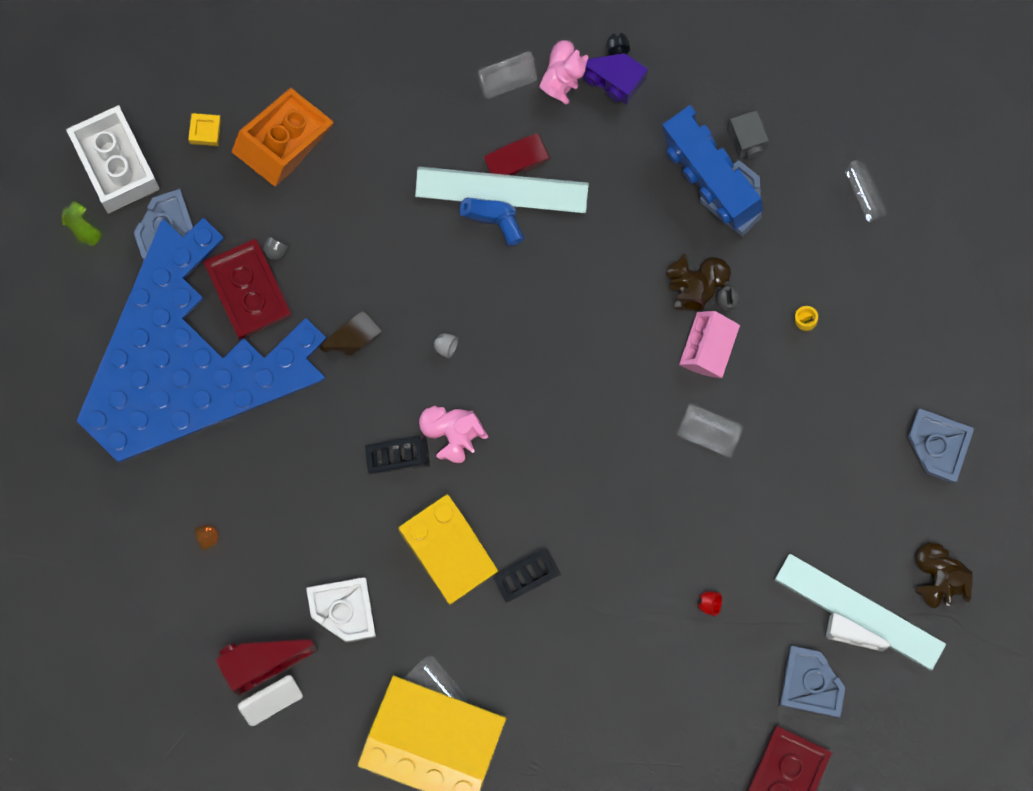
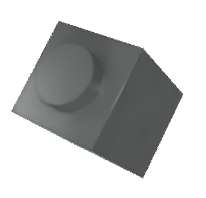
M757 110L730 119L727 130L738 158L747 156L748 159H752L762 155L769 140Z

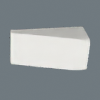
M833 612L829 617L825 636L827 639L878 651H884L890 646V642L836 612Z

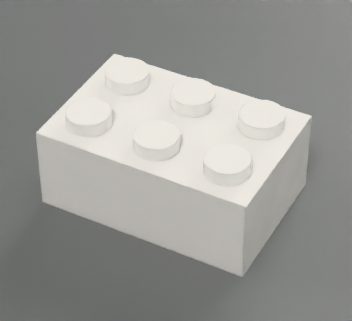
M119 105L66 129L108 214L160 190Z

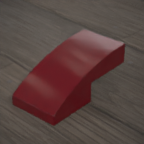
M538 133L510 143L484 156L491 174L512 176L522 170L528 172L551 159Z

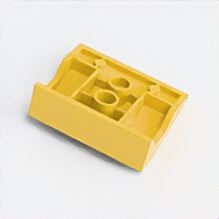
M393 675L366 741L358 766L422 791H480L507 717Z

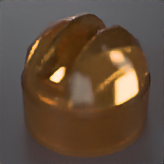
M206 525L194 529L196 539L203 551L212 548L217 543L218 532L214 527Z

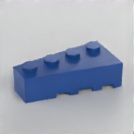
M689 105L662 124L668 147L666 153L674 164L679 162L684 168L682 172L691 184L695 182L700 187L699 192L706 203L710 204L713 202L718 208L716 213L724 224L730 223L737 230L763 211L762 199L740 169L732 170L734 165L723 147L719 150L716 149L717 145L711 136V131L705 124L700 127L696 123V112Z

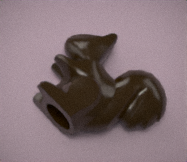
M682 254L678 261L670 265L666 271L667 277L672 279L669 290L680 292L676 296L677 301L674 304V309L687 311L703 309L706 303L714 296L716 287L724 286L730 279L731 269L726 261L717 257H710L702 262L699 272L689 270L687 256Z
M928 542L918 549L916 564L924 573L934 575V585L918 586L915 588V593L921 595L925 603L934 609L940 606L942 597H944L948 607L951 606L954 595H962L965 602H970L973 571L969 570L961 561L949 558V551L943 548L942 544Z

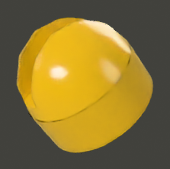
M810 306L800 307L795 313L796 326L805 332L811 331L816 327L818 323L817 311Z

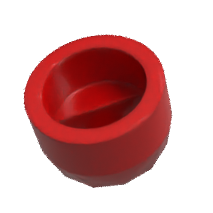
M713 591L702 593L699 598H702V604H698L700 611L707 615L717 616L722 607L721 593Z

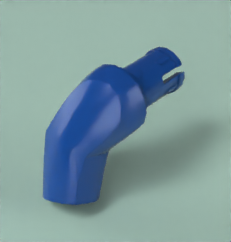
M469 197L461 202L460 216L480 223L499 225L509 247L517 245L525 239L515 219L517 211L510 203Z

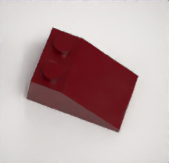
M311 639L246 643L239 646L233 643L219 651L221 656L216 658L215 661L231 690L238 696H241L318 652Z

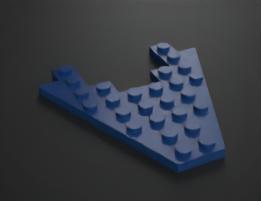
M204 217L184 237L164 219L160 222L77 418V422L119 463L321 383L326 379L307 359L327 338L307 318L265 358L244 338L222 358L184 321L204 300L184 279L225 240Z

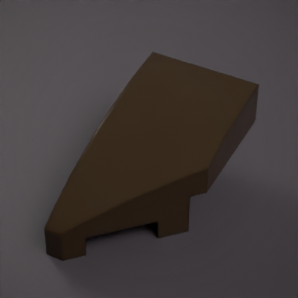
M363 310L332 334L321 345L320 350L322 352H329V350L345 352V355L353 356L355 351L362 350L380 337L382 330Z

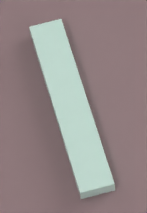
M418 167L415 197L463 201L469 197L507 202L512 206L586 213L588 183Z
M792 554L787 556L774 579L776 582L831 614L836 612L890 642V648L929 671L933 670L946 646L945 643Z

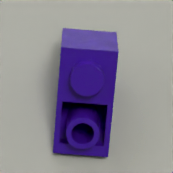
M624 53L588 59L583 78L594 87L598 85L604 89L612 100L616 102L622 101L627 105L646 80L648 68Z

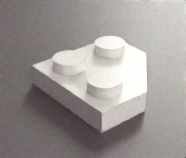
M366 577L307 588L310 613L313 620L346 643L376 637Z

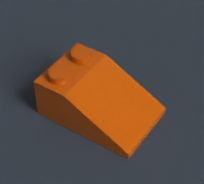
M290 88L239 131L232 153L276 187L294 171L329 131L334 121Z

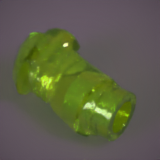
M73 201L69 208L64 207L62 211V225H67L73 230V233L80 242L94 246L100 240L102 233L80 217L85 212V207Z

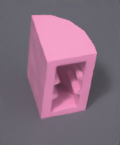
M716 311L697 312L679 365L705 376L723 378L740 325Z

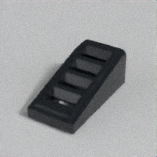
M423 436L365 445L368 474L370 475L430 467L427 439ZM413 446H416L418 460H414ZM402 447H405L406 462H402ZM389 449H393L395 464H390ZM379 450L382 453L383 466H378L377 451Z
M543 549L493 576V579L505 602L508 603L557 578L561 573L549 550ZM538 560H543L549 574L544 575L537 562ZM527 566H532L538 577L536 581L533 580ZM519 570L527 583L524 587L516 574ZM510 576L517 591L512 593L505 577Z

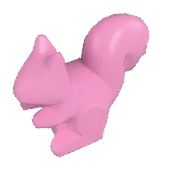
M562 40L557 42L550 53V63L539 88L548 95L568 104L569 99L566 94L571 87L574 89L578 88L577 80L584 75L588 55L580 57L579 50H575L574 45L570 41Z
M435 405L426 408L419 418L420 430L428 438H438L445 435L449 444L436 455L440 460L447 459L453 463H463L466 458L463 448L474 453L475 449L471 441L477 436L483 439L489 437L473 410L454 409L446 412L444 407H437Z

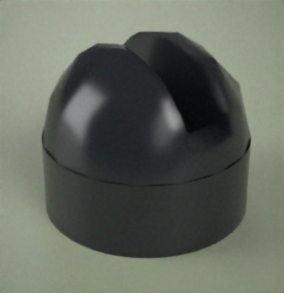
M613 33L608 38L607 48L609 55L629 53L630 44L626 35L619 33V35L615 36Z

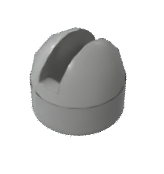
M448 333L438 335L434 341L436 352L444 357L451 358L456 350L458 337Z

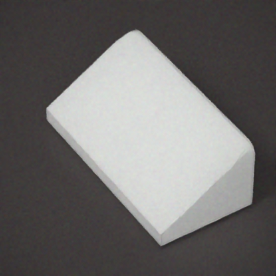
M287 675L239 703L238 708L249 725L255 726L300 700L303 694L291 675Z

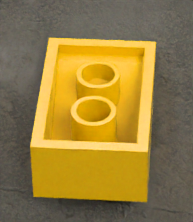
M448 494L398 527L401 536L449 605L498 573L496 566Z

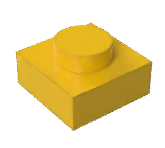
M192 113L189 132L190 144L218 146L221 128L220 115Z

